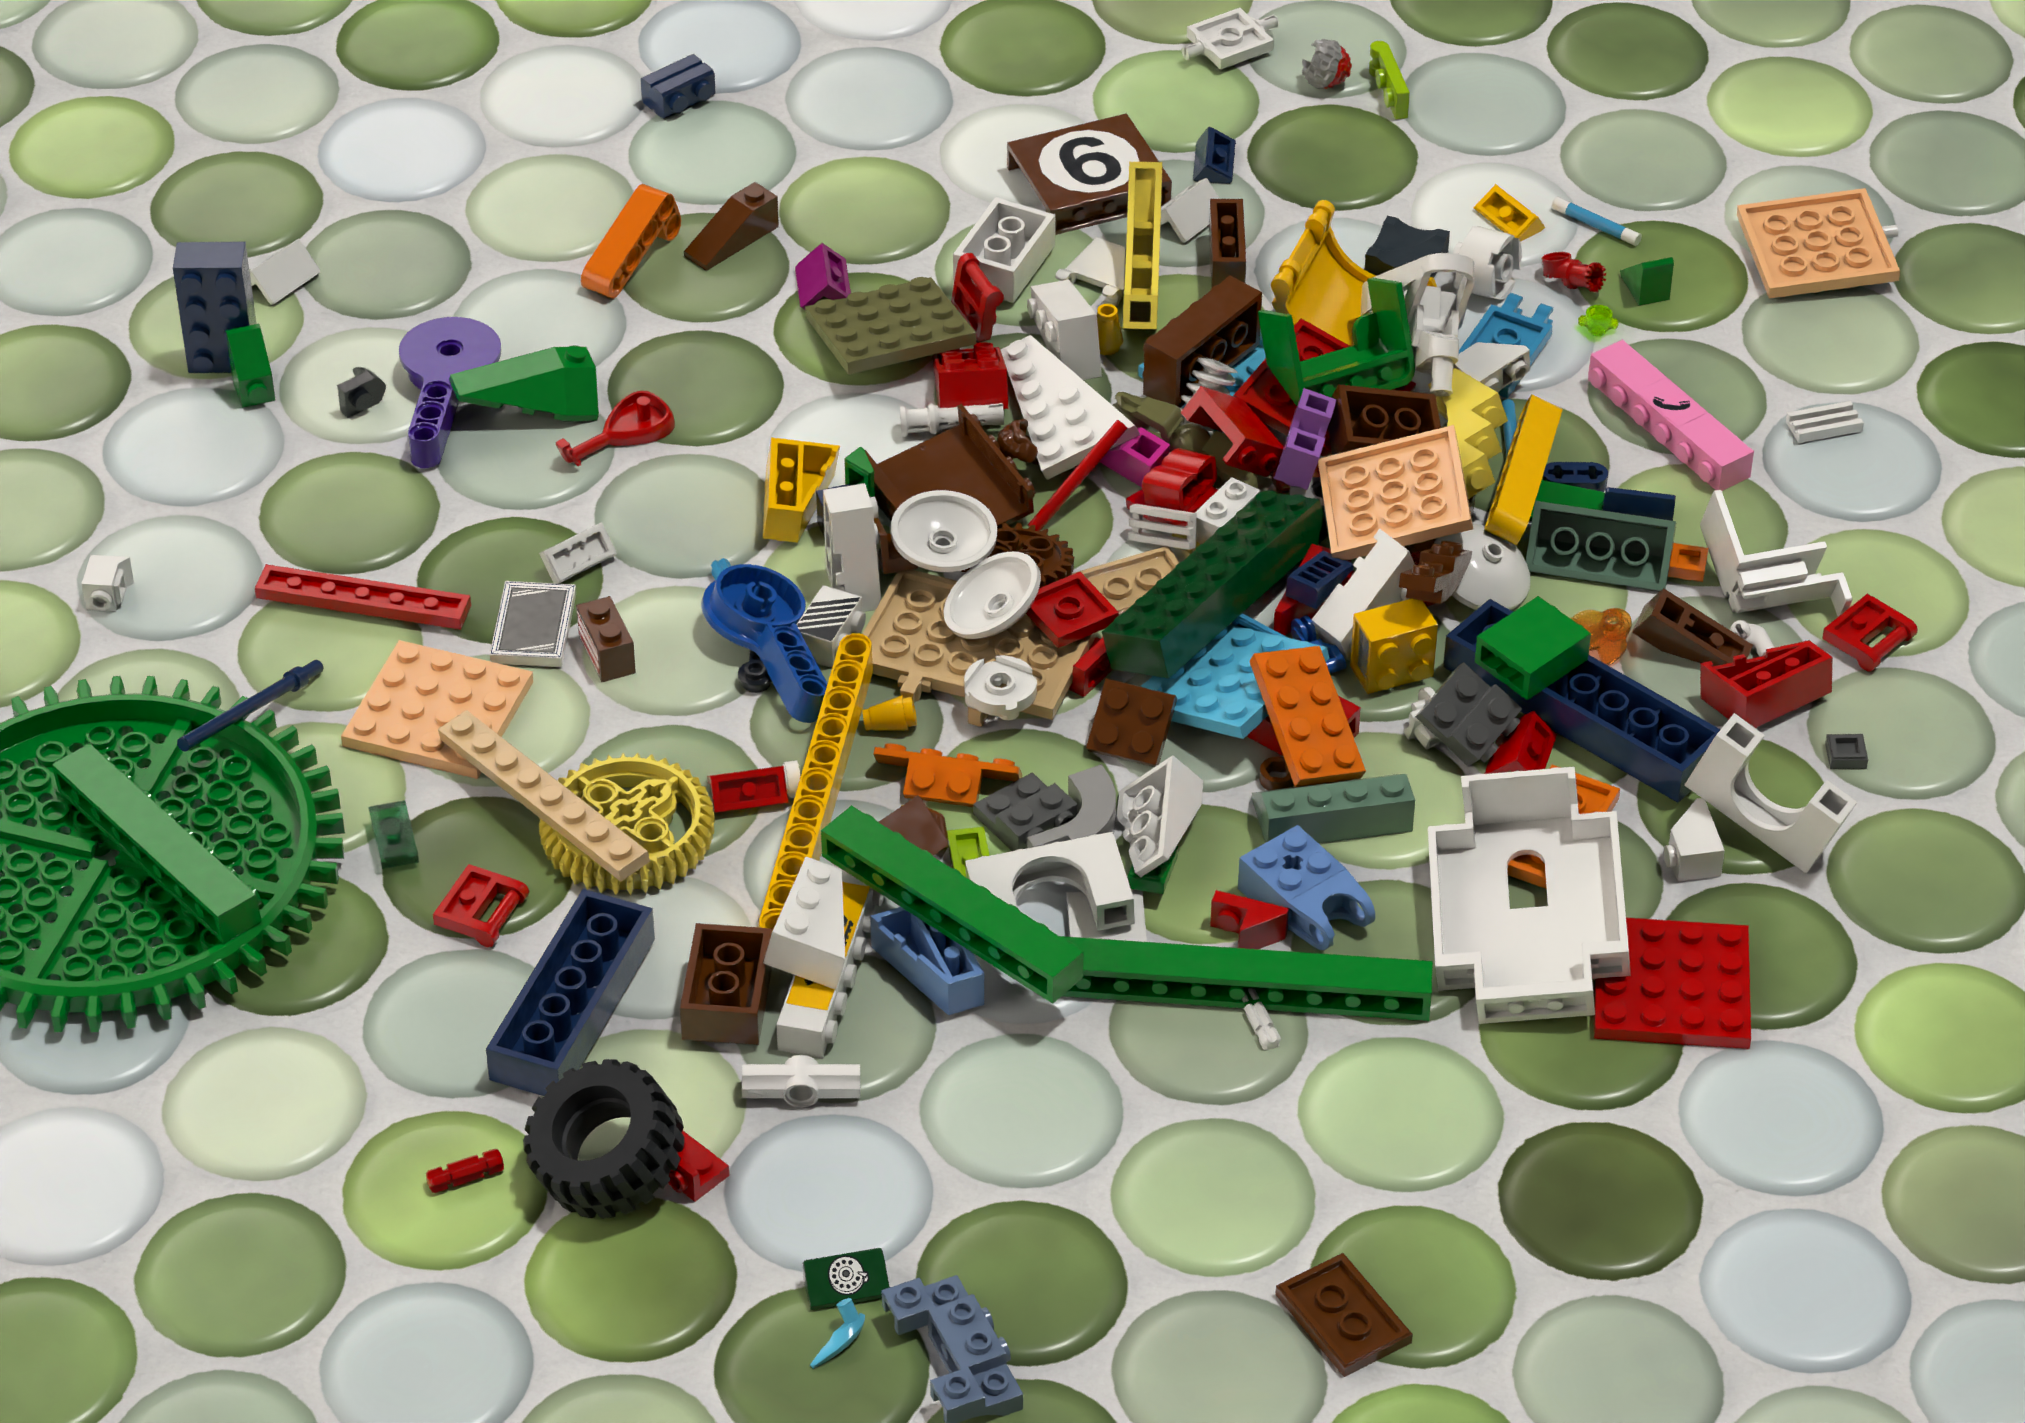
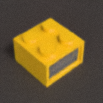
M1408 599L1354 613L1350 667L1367 694L1434 676L1438 624L1423 601Z

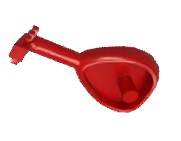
M641 390L626 396L613 408L605 421L601 434L573 448L564 438L555 443L567 463H575L577 466H580V459L607 445L629 446L646 444L666 437L675 428L674 415L669 405L660 397L649 391Z

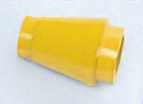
M1112 304L1100 305L1097 309L1100 354L1112 355L1119 351L1124 341L1117 308Z
M901 695L868 709H862L866 731H909V727L917 726L916 711L912 697L904 698Z

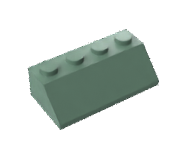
M1535 501L1526 563L1529 572L1661 591L1663 588L1666 589L1677 523L1670 520Z
M1393 774L1254 792L1251 796L1265 843L1296 825H1299L1317 843L1413 831L1415 798L1407 774Z

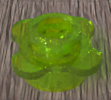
M1604 305L1590 306L1586 310V315L1578 318V324L1586 327L1593 336H1603L1608 330L1616 329L1619 322L1617 319L1612 318V310Z

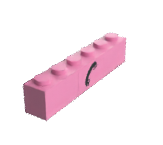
M1623 339L1591 354L1588 381L1634 419L1638 425H1641L1660 444H1663L1677 456L1682 463H1685L1699 475L1704 482H1707L1715 490L1723 491L1751 477L1754 451Z

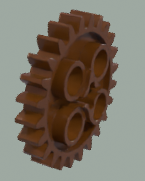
M1003 523L1001 529L997 528V541L988 557L1012 551L1027 554L1039 567L1041 574L1039 588L1072 575L1075 556H1073V548H1068V542L1059 541L1060 535L1058 534L1048 536V529L1038 532L1035 531V525L1024 529L1021 523H1017L1015 528H1010L1008 524ZM971 568L961 570V572L966 573Z

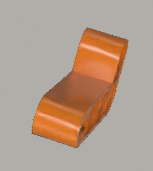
M641 184L635 189L585 265L581 275V285L583 288L610 298H615L619 295L656 237L672 241L677 236L682 220L674 196L645 184Z

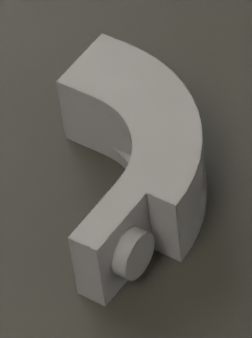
M1102 764L1068 776V795L1078 804L1077 816L1064 825L1027 837V848L1088 837L1094 834L1113 832L1114 834L1116 792L1113 781Z

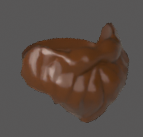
M1026 419L1015 420L1005 425L997 437L1000 451L1004 456H1010L1012 459L1018 458L1020 461L1039 465L1037 447L1026 434L1028 421Z

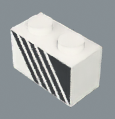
M824 585L821 587L797 623V627L817 664L832 668L841 639L846 635L862 631L866 620V614L862 612V597Z

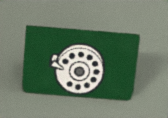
M881 1248L809 1259L803 1262V1280L811 1311L835 1307L840 1301L851 1298L853 1303L882 1299V1290L890 1288L884 1254Z

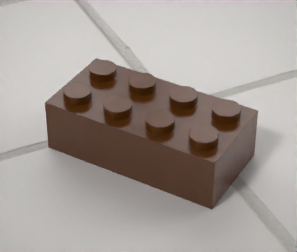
M1229 276L1220 284L1213 286L1206 295L1193 302L1179 316L1171 319L1160 331L1148 337L1143 347V395L1181 408L1186 404L1181 399V396H1193V392L1186 386L1187 383L1199 382L1192 374V371L1204 370V367L1197 361L1198 358L1213 359L1232 367L1260 345L1258 311H1261L1262 292Z

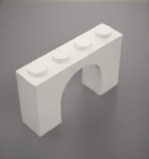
M1734 713L1717 733L1688 778L1685 786L1804 873H1807L1824 852L1857 804V801L1828 780L1824 782L1807 806L1803 808H1786L1767 799L1752 782L1748 769L1749 760L1765 735Z
M1113 832L1094 834L1088 837L1054 842L1027 849H1018L991 856H982L965 861L966 878L979 886H984L996 897L1016 907L1017 899L1029 887L1041 882L1060 881L1077 887L1086 895L1098 931L1135 923L1134 898Z

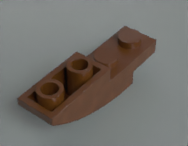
M1441 541V544H1433L1432 548L1420 552L1419 565H1413L1412 569L1401 572L1399 587L1407 589L1406 598L1441 604L1453 594L1461 582L1472 558V551L1463 550V544L1458 542Z

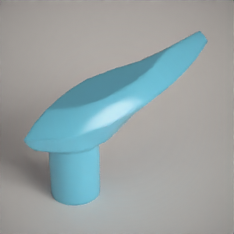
M851 1298L844 1299L836 1305L844 1323L833 1332L828 1343L810 1364L813 1369L843 1351L861 1332L865 1315L862 1313L858 1314Z

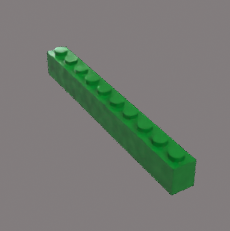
M1060 936L1066 941L1073 942L1079 949L1084 951L1083 978L1063 995L1067 997L1245 1008L1246 1005H1254L1259 1001L1262 1002L1266 1010L1422 1021H1429L1433 961ZM1248 989H1255L1259 999L1253 1000ZM1246 993L1249 1001L1243 1002L1242 998Z

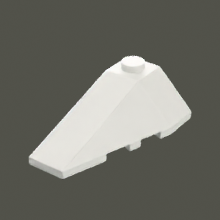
M1173 755L1119 791L1117 818L1125 828L1122 834L1124 839L1130 843L1131 847L1128 852L1135 873L1140 877L1170 858L1202 803L1203 780Z

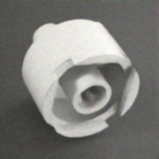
M1472 226L1464 242H1458L1455 245L1453 254L1467 256L1473 259L1475 263L1472 294L1503 300L1509 295L1516 280L1511 279L1513 269H1520L1522 259L1521 242L1519 238H1515L1514 235ZM1456 273L1454 278V288L1457 290L1463 278L1462 274Z

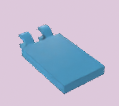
M1510 293L1501 307L1491 304L1460 348L1459 353L1477 342L1524 345L1530 350L1531 366L1552 336L1553 320L1549 319V316L1553 312V307L1541 303L1532 318L1521 315L1522 309L1518 308L1523 297ZM1520 380L1514 381L1501 389L1498 393L1499 396L1509 398Z

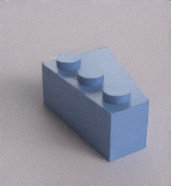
M902 907L870 916L871 947L947 1015L984 1005V972L974 953Z

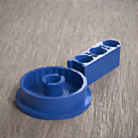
M739 564L726 568L704 592L701 608L705 619L716 632L727 640L757 653L766 667V671L788 713L794 719L803 723L815 722L818 719L828 683L797 627V623L803 616L806 607L802 592L790 579L763 566Z

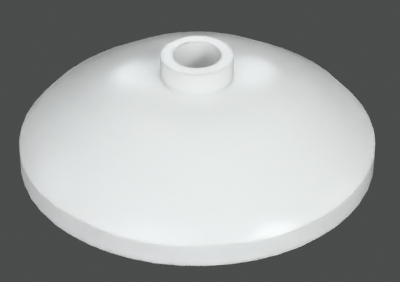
M936 490L917 494L907 499L897 508L891 521V539L897 551L909 562L936 572H956L979 564L991 554L997 541V524L990 510L977 499L955 491Z
M1474 523L1472 530L1440 537L1435 540L1434 544H1441V541L1458 542L1463 544V550L1472 551V558L1468 568L1452 594L1462 604L1477 610L1486 601L1492 599L1509 610H1513L1526 598L1530 589V572L1524 557L1514 544L1485 531V526Z
M1014 551L993 555L973 566L956 582L946 599L944 619L947 626L954 634L966 639L987 638L1008 629L1020 620L1032 606L1041 582L1039 567L1027 554Z

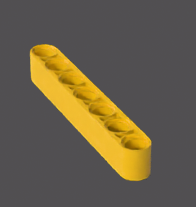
M1533 394L1528 398L1520 414L1484 527L1485 531L1515 545L1520 541L1528 525L1563 411L1562 408Z

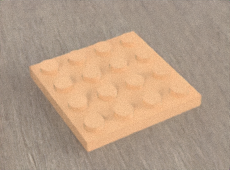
M1866 188L1737 205L1738 220L1769 299L1899 281L1900 269Z
M1454 425L1319 458L1318 460L1333 558L1352 560L1359 556H1367L1378 542L1373 537L1379 529L1383 530L1402 546L1473 529L1459 444Z
M399 640L342 733V746L478 779L482 772L441 741L438 729L467 710L502 737L533 684V671Z

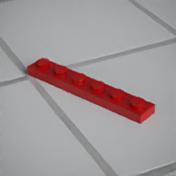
M268 564L265 565L255 586V594L258 599L460 630L471 608L470 595Z

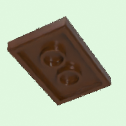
M1344 1253L1276 1285L1275 1295L1344 1377L1412 1343L1413 1334Z

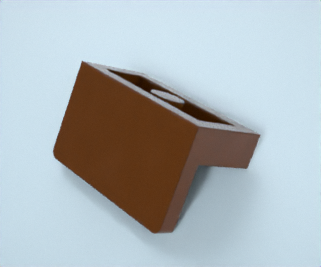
M874 518L879 535V544H876V549L883 574L918 569L917 565L906 560L897 551L892 542L891 533L887 534L879 519Z

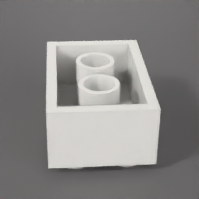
M995 197L953 253V285L959 258L965 253H973L979 260V267L988 280L1003 293L1004 300L1014 303L1055 246V214Z

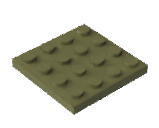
M917 277L908 283L899 285L887 284L881 286L878 290L865 293L853 292L847 298L823 299L814 305L805 306L807 320L848 375L977 344L976 332L931 277Z

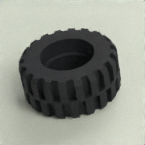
M604 1059L602 1064L591 1061L583 1063V1068L579 1070L571 1068L562 1073L564 1078L557 1083L552 1081L545 1088L547 1091L543 1098L538 1097L532 1107L535 1113L527 1118L524 1130L528 1135H525L523 1139L524 1151L527 1154L526 1161L529 1168L555 1201H558L569 1212H577L581 1217L595 1218L597 1213L601 1219L616 1217V1212L619 1211L623 1214L630 1213L636 1210L635 1206L641 1202L647 1204L654 1199L653 1193L659 1187L664 1189L670 1181L668 1176L670 1171H676L681 1160L677 1152H682L685 1138L681 1133L684 1126L677 1108L653 1076L646 1070H640L636 1064L628 1061L620 1064L617 1059ZM615 1118H631L625 1136L614 1149L596 1159L578 1160V1154L584 1140L596 1127Z

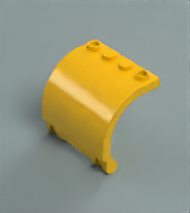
M1320 200L1315 205L1313 214L1307 219L1305 223L1306 229L1290 257L1283 261L1279 268V273L1275 275L1271 282V289L1275 295L1272 305L1276 312L1292 315L1293 325L1302 318L1342 342L1353 346V325L1361 316L1362 285L1367 279L1376 275L1359 267L1344 253L1331 228L1335 207L1328 200ZM1434 277L1429 278L1427 286L1437 287Z

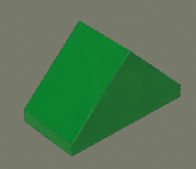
M1673 257L1643 262L1620 270L1621 278L1638 306L1670 300L1674 268Z

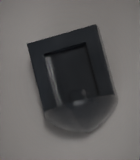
M355 367L352 369L355 377L337 385L340 411L347 418L378 404L384 396L386 390L385 383L367 368Z

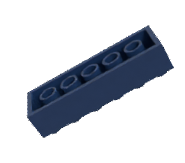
M581 890L486 1048L490 1081L545 1096L547 1093L545 1088L552 1081L557 1083L564 1078L562 1073L571 1068L575 1070L580 1069L655 940L653 908L590 890Z

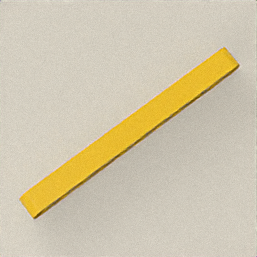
M852 633L843 637L839 643L759 918L760 928H772L773 931L805 857L820 861L822 854L821 830L831 822L873 673L872 642L866 635Z

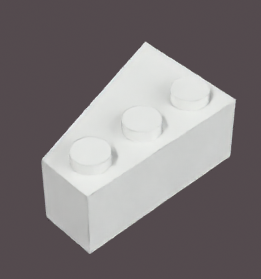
M1381 529L1374 535L1373 538L1378 542L1366 558L1363 559L1359 556L1354 562L1353 566L1357 570L1343 587L1341 584H1338L1312 618L1319 638L1327 644L1336 645L1343 657L1348 661L1351 659L1354 613L1409 599L1406 598L1407 589L1400 588L1399 581L1401 572L1412 569L1413 565H1415L1409 550ZM1363 632L1361 641V652L1369 644V641L1367 640Z
M805 857L772 931L763 963L836 990L845 962L842 869Z

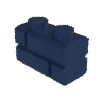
M695 54L682 58L640 79L643 103L651 110L654 109V112L662 119L674 113H680L685 108L700 101H705L716 93L713 69L706 63H702V60Z

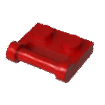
M965 253L959 258L957 263L951 302L976 332V339L979 342L991 340L993 325L996 324V307L1003 302L1004 295L997 286L991 284L980 269V262L973 253Z
M1867 593L1824 628L1822 639L1855 658L1862 669L1872 671L1880 665L1881 659L1902 641H1909L1917 635L1918 628L1910 618ZM1887 626L1894 629L1872 648L1866 645L1867 642Z
M468 864L433 913L434 925L473 937L481 945L492 947L499 938V930L517 904H522L529 895V888L519 880ZM496 894L505 895L488 921H480V917Z

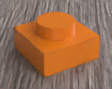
M1673 543L1668 577L1703 582L1709 548Z

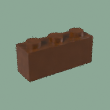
M1210 199L1211 289L1229 276L1245 283L1246 246L1243 199Z

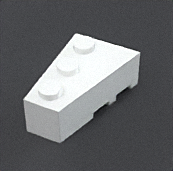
M1069 279L1030 286L1031 298L1027 299L1028 313L1031 319L1034 318L1047 349L1082 380L1102 377L1097 314Z
M865 483L823 490L825 565L831 588L861 596L862 612L876 610L881 601L878 571L880 565L876 544H879V535L876 523H874V518H878L876 498L869 497Z

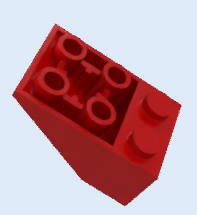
M982 342L973 345V348H958L932 355L939 408L957 407L960 404L972 406L1003 403V409H1008L1007 368L999 347H993V343Z

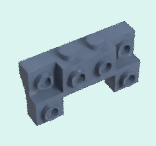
M957 1275L926 1286L923 1285L919 1277L882 1290V1307L885 1312H892L895 1318V1331L898 1335L928 1325V1335L949 1374L930 1380V1396L933 1401H940L943 1407L945 1423H959L983 1415L1006 1416L1023 1410V1392L1006 1364L1011 1359L1007 1342L1003 1337H997L989 1310L986 1307H980L974 1294H967Z

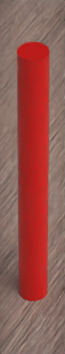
M1115 421L1028 523V527L1035 525V531L1038 532L1043 529L1128 429L1121 421Z

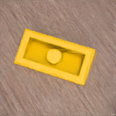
M1496 184L1473 207L1501 231L1519 238L1520 242L1541 232L1545 228L1538 216Z

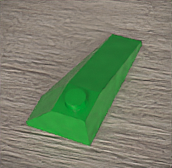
M576 345L551 347L450 374L449 381L460 402L498 409L503 407L504 404L523 408L522 413L530 415L534 414V410L554 413V419L561 421H597L599 417L596 366L587 347Z

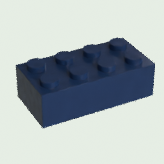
M177 242L173 274L188 373H232L226 330L257 324L246 242Z

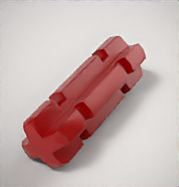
M492 1149L483 1152V1157L480 1158L476 1154L446 1164L447 1169L442 1170L441 1166L428 1170L426 1172V1181L432 1193H437L448 1189L447 1185L449 1184L456 1187L483 1178V1173L488 1172V1175L501 1172L504 1169L501 1153L498 1149Z

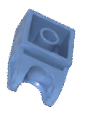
M1299 825L1239 857L1238 889L1247 898L1289 908L1288 931L1291 930L1319 950H1326L1334 945L1333 938L1335 934L1329 923L1330 920L1344 919L1362 927H1366L1375 921V909L1365 890L1338 860Z

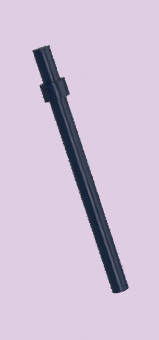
M313 660L303 667L296 666L285 672L281 680L180 737L177 740L179 749L186 752L285 693L300 690L309 683V679L323 672V664L319 660Z

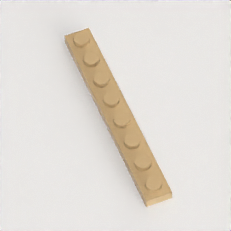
M464 711L438 729L441 741L620 882L650 862L648 851L469 711Z

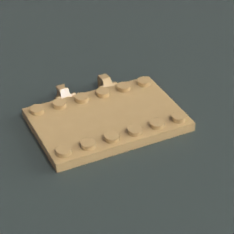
M916 570L896 573L862 633L872 642V674L898 680V687H901V695L904 698L912 697L914 702L920 700L922 691L930 693L931 689L965 697L964 676L973 663L984 659L985 664L996 661V656H1012L1029 664L1032 668V675L1037 680V695L1034 702L1020 712L1053 720L1073 682V665L1089 651L1098 632L1057 648L1025 613L1014 625L996 635L980 639L962 638L950 630L944 619L945 602L951 589L956 584V580ZM1001 684L999 688L1006 687L1007 685ZM968 707V724L982 727L988 718V714Z

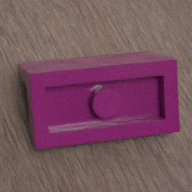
M824 243L818 245L795 266L800 307L804 310L805 306L814 305L823 296L835 300L847 298L851 293L846 259Z

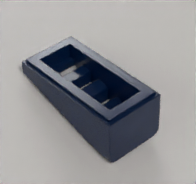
M1323 550L1290 574L1287 578L1286 596L1317 609L1333 592L1336 586L1353 570V563L1333 558L1331 553Z

